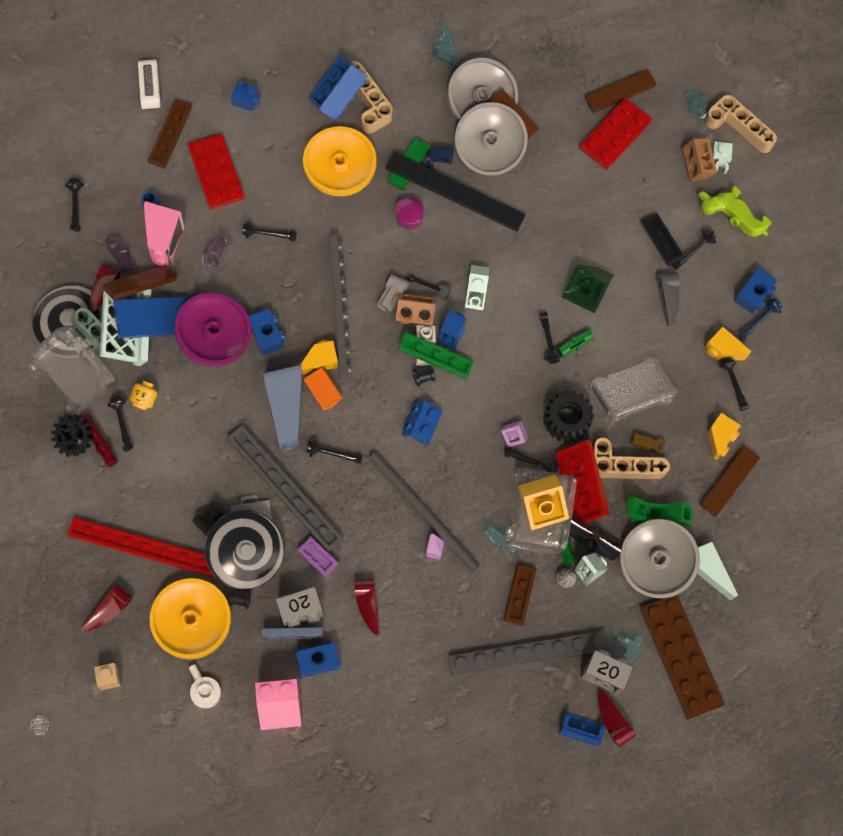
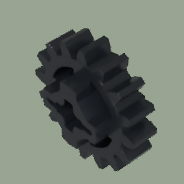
M65 415V419L59 418V423L53 424L56 430L51 431L55 435L51 441H56L57 443L54 445V448H60V454L66 452V457H70L72 454L76 457L79 456V453H86L85 448H91L88 442L94 440V438L90 437V434L94 431L88 430L91 424H84L85 418L79 419L78 415H73L72 417L71 415ZM69 423H74V425H71V427L66 426ZM74 444L78 445L75 449L70 448Z

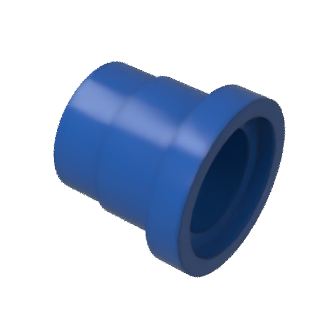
M149 191L143 194L141 202L143 210L145 201L149 199L154 200L151 203L160 206V201L153 192Z

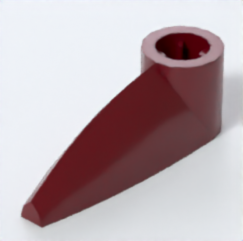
M104 264L100 266L91 290L90 309L93 314H96L103 305V284L120 279L121 277L120 271Z
M374 578L354 580L355 596L360 614L374 635H380Z
M117 584L96 608L81 630L88 632L108 623L129 605L133 596Z
M603 689L599 690L598 704L602 720L610 737L620 748L636 737V735Z

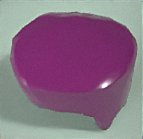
M405 198L397 202L395 213L398 225L408 230L415 229L421 225L424 210L419 200Z

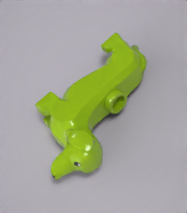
M736 186L731 189V192H722L713 198L706 192L698 194L702 201L701 210L705 215L723 211L730 218V223L734 227L738 226L747 236L757 237L761 234L766 237L768 236L767 230L772 222L766 216L762 218V221L755 218L747 204L738 198L741 191Z

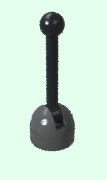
M413 275L407 277L409 282L414 281L436 290L437 296L444 300H447L451 292V286L447 284H440L437 287L419 280Z

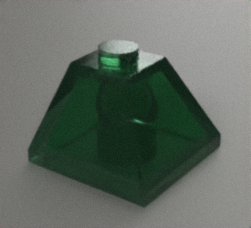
M576 265L562 298L596 313L614 275L599 267Z

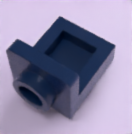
M432 146V152L428 153L426 164H430L429 169L433 170L434 162L452 164L454 149Z

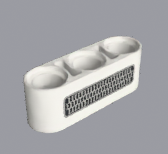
M157 60L138 61L142 109L161 108Z

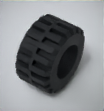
M566 390L563 394L561 392L557 393L556 397L553 396L544 413L547 432L551 431L550 435L552 437L557 436L558 441L565 439V443H569L570 440L576 442L578 438L582 439L589 431L593 422V406L589 405L590 401L588 398L583 399V394L577 395V391L569 393V390ZM562 409H571L577 413L579 422L571 425L566 424L560 420L558 412Z

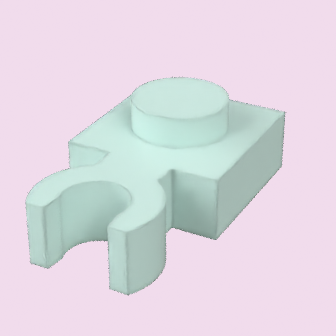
M715 141L713 144L714 161H717L715 164L716 170L718 171L719 167H723L724 174L727 173L729 169L728 163L732 160L733 143Z

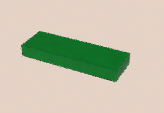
M415 137L403 157L421 165L431 146ZM394 173L388 179V183L402 191L410 182Z

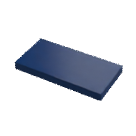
M188 298L114 300L113 308L119 339L175 336L174 324L177 314L184 303L188 301Z

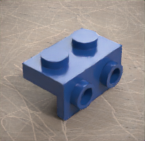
M426 400L416 401L411 406L409 418L403 425L402 436H410L424 445H429L443 411Z

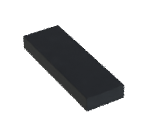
M658 213L641 220V225L667 267L684 259L682 251Z

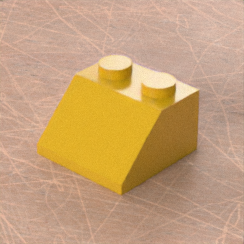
M556 475L518 486L521 502L531 530L569 519L563 488Z

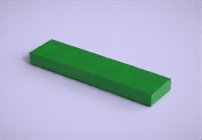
M406 331L403 333L397 349L463 379L468 378L474 362Z

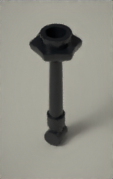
M72 178L65 184V187L72 191V224L70 229L79 232L81 227L78 225L77 191L84 184L79 179Z
M249 221L247 224H243L242 235H246V238L256 233L281 237L283 239L289 238L290 241H296L297 232L295 231L288 233L287 231L255 229Z
M711 229L703 230V239L684 255L683 260L672 264L676 270L705 243H716L715 238L717 236Z
M547 312L539 313L550 351L544 357V360L549 362V364H556L563 355L554 350Z
M732 357L723 359L719 367L729 372L737 395L736 398L738 403H740V411L747 410L749 405L745 402V397L742 395L733 372L737 361L732 360Z
M116 396L110 399V403L107 406L115 409L117 412L122 434L121 438L124 443L123 450L129 452L133 448V444L130 443V437L127 433L121 408L126 403V399Z
M313 439V442L309 441L306 451L310 453L309 457H313L314 454L321 452L344 458L348 461H354L357 464H361L363 458L360 454L353 455L352 453L319 447L316 439Z
M511 447L505 448V457L509 458L512 456L514 459H520L545 468L547 477L556 475L559 467L556 464L557 460L545 464L520 452L513 451Z

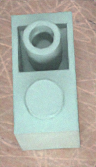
M471 265L465 308L484 309L489 267Z

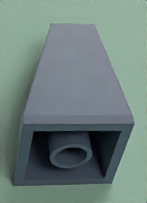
M301 365L263 373L280 450L288 451L294 449L295 446H299L303 386Z

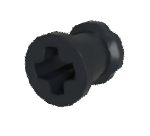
M431 365L422 370L412 371L417 387L421 383L430 380L432 382L436 381Z
M232 588L229 596V606L238 605L249 609L252 592L244 593Z

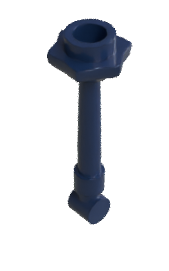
M769 298L768 309L750 326L748 325L744 331L739 332V339L742 341L746 340L747 335H750L771 312L780 314L782 312L780 301Z

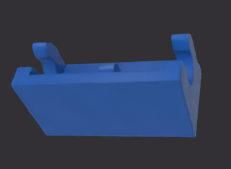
M565 713L559 734L598 747L601 745L605 726Z

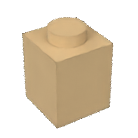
M115 663L94 667L97 687L100 690L121 686L118 666Z

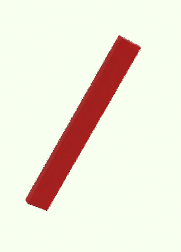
M73 517L67 534L70 538L215 578L207 566L203 553Z

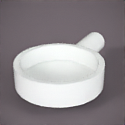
M196 664L190 666L189 670L195 680L190 689L192 701L200 708L215 706L221 697L219 684L210 677H202Z

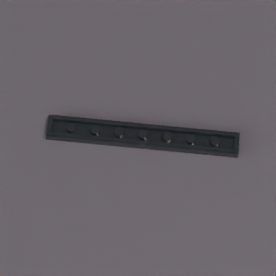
M393 152L386 165L385 170L518 232L526 214Z

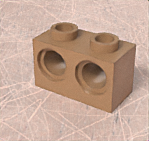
M709 138L693 139L682 148L690 181H706L717 173Z
M399 293L395 321H399L402 324L433 325L436 298ZM408 307L411 311L404 312L402 308ZM428 310L430 313L424 315L420 311Z

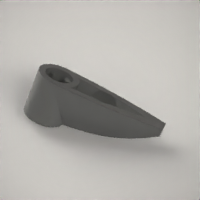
M677 272L657 275V287L667 326L673 325L679 307L680 279Z

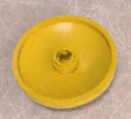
M331 127L320 131L311 138L304 150L303 167L306 177L316 189L328 195L348 196L355 194L370 183L376 171L377 159L372 143L364 134L349 127Z
M182 579L168 585L156 597L150 611V628L156 642L168 654L181 659H198L214 652L226 639L231 625L230 607L225 596L216 586L201 579Z

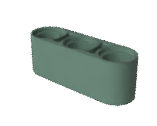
M80 308L71 315V322L100 353L102 323L87 308ZM78 313L85 316V322L78 320ZM92 327L98 330L99 334L97 337L91 334ZM111 344V346H112L111 351L106 350V352L114 353V352L116 351V349H115V347Z

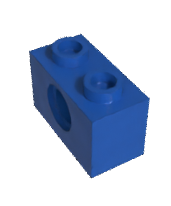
M758 268L734 302L752 314L756 309L760 311L766 303L764 298L767 295L770 297L776 290L774 285L777 279L761 268ZM754 290H759L761 294H756Z
M267 309L248 316L252 332L262 356L284 348L283 341H285L282 330L278 331L276 327L278 320L275 314L271 315L270 310ZM266 329L272 330L270 334L263 333Z
M449 311L441 327L438 344L456 351L464 333L467 318L459 312Z
M324 641L319 643V646L311 648V645L299 648L300 651L296 652L302 678L341 669L335 642ZM315 654H321L324 659L320 663H315L312 657Z

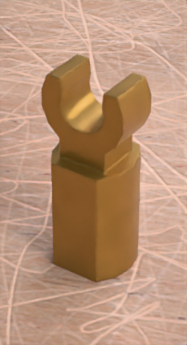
M635 433L631 445L648 451L651 449L657 455H663L664 451L660 450L658 445L665 446L666 441L662 439L656 441L654 438Z

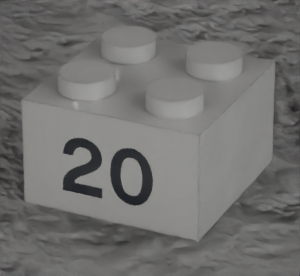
M315 587L276 599L284 628H300V624L306 622L313 624L320 621V618L323 617Z
M595 650L587 662L581 679L618 695L624 690L633 667L629 666V662L626 660L611 658L610 654L606 651L599 650L598 652Z

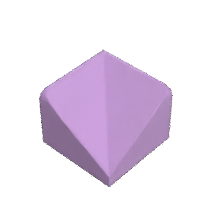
M522 420L505 425L501 429L508 447L524 443L528 439Z
M431 534L429 537L426 557L440 560L444 541L434 534Z

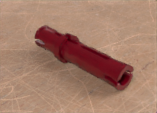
M83 415L81 418H85L84 424H91L88 430L94 431L90 434V437L94 438L92 442L96 447L95 451L97 454H100L107 468L113 467L118 463V460L112 453L110 444L104 439L91 415Z

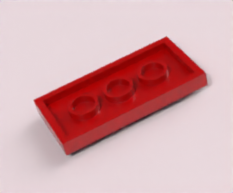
M624 98L580 145L579 149L604 169L608 170L652 123L653 118L627 98Z
M222 133L187 143L210 210L245 199Z
M586 440L556 452L571 517L586 524L610 515L591 441Z

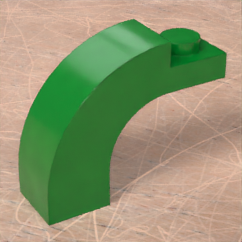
M628 497L627 517L631 518L633 523L642 524L650 520L664 519L673 521L681 526L692 525V506L683 502L656 504L636 497Z

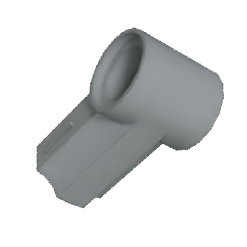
M392 274L387 281L385 291L378 301L377 307L386 313H392L398 302L399 293L405 294L409 282Z

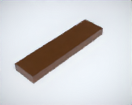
M645 70L585 96V100L592 113H595L621 102L624 98L628 99L654 88L657 83L650 71Z
M177 99L174 100L148 159L149 164L166 169L191 112L192 104Z
M167 265L104 283L102 289L113 300L174 282L177 276Z
M744 447L700 507L716 518L759 461L760 457Z

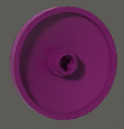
M204 293L189 299L180 308L174 324L175 338L182 352L194 362L209 367L225 366L239 359L246 351L252 333L249 317L242 306L230 297L217 293Z

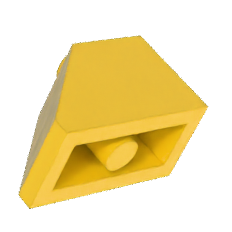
M724 327L714 335L705 347L707 353L719 361L732 357V360H745L751 353V350Z
M322 340L318 344H314L300 364L302 375L313 373L321 367L325 370L338 368L333 341Z

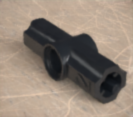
M570 517L563 529V532L580 541L584 549L590 552L596 551L611 561H615L622 550V546L605 537L601 529L595 526L589 527L574 517Z

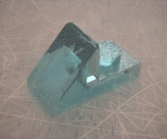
M449 26L442 27L441 35H439L440 44L432 46L431 55L455 67L457 55Z

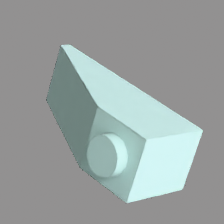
M710 542L698 547L700 566L697 574L729 600L736 598L738 594L713 543Z
M596 553L585 555L575 568V572L587 586L606 572L607 563L603 557H598Z

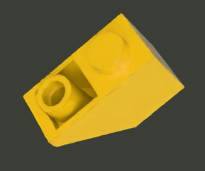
M723 413L719 415L707 433L713 459L715 460L720 455L722 457L726 455L730 449L727 446L730 441L734 442L740 434L737 430L741 425Z

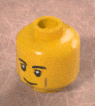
M145 381L142 384L136 383L129 397L132 406L143 410L152 408L158 394L153 389L154 385Z

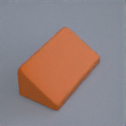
M323 367L304 379V382L323 410L331 409L343 399Z

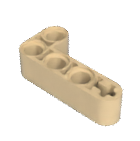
M352 61L351 63L368 76L364 84L368 87H361L356 93L369 109L361 116V128L365 133L371 134L392 121L393 107L362 64Z
M731 95L723 96L712 106L705 119V124L710 129H717L726 121L762 153L770 152L777 140L776 134Z
M599 438L593 446L597 466L598 464H604L607 468L604 471L598 468L601 478L662 479L670 469L668 460L661 457L612 456V445L607 438ZM597 446H604L606 448V451H599ZM617 465H624L626 470L620 471L617 468ZM636 465H642L645 471H639Z

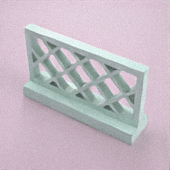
M151 289L135 293V299L151 298ZM103 291L100 356L132 362L136 366L143 365L148 361L149 337L132 338L131 340L129 338L123 339L126 344L120 347L113 339L118 333L111 336L107 331V326L110 323L117 331L115 318H112L108 313V308L111 305L113 306L114 300ZM125 296V297H122V298H119V299H122V300H128V299L126 298V296ZM109 341L117 350L114 353L106 352V344ZM128 345L133 351L132 357L127 356L122 350L125 346Z

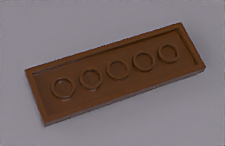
M678 595L641 607L642 616L686 719L690 720L725 706Z

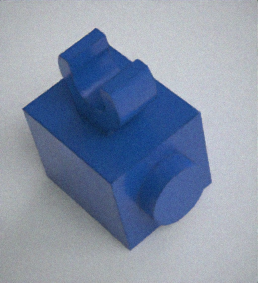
M237 81L231 95L232 105L250 111L254 110L255 105L258 106L261 98L258 93V87L245 84L242 81Z

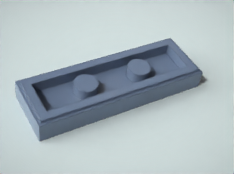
M323 628L262 629V637L264 640L322 639Z

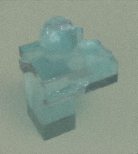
M695 90L686 93L684 99L689 106V113L692 116L698 114L700 118L704 119L707 116L705 109L709 103L707 96L699 97Z
M492 526L484 533V536L500 551L504 548L509 552L516 550L515 544L510 542L515 536L512 532L514 530L512 526L503 536Z
M636 636L633 642L627 637L623 640L618 639L628 649L621 659L629 662V665L641 652L639 646L644 642L642 636Z

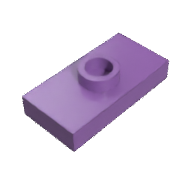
M312 537L297 549V552L324 578L339 565Z

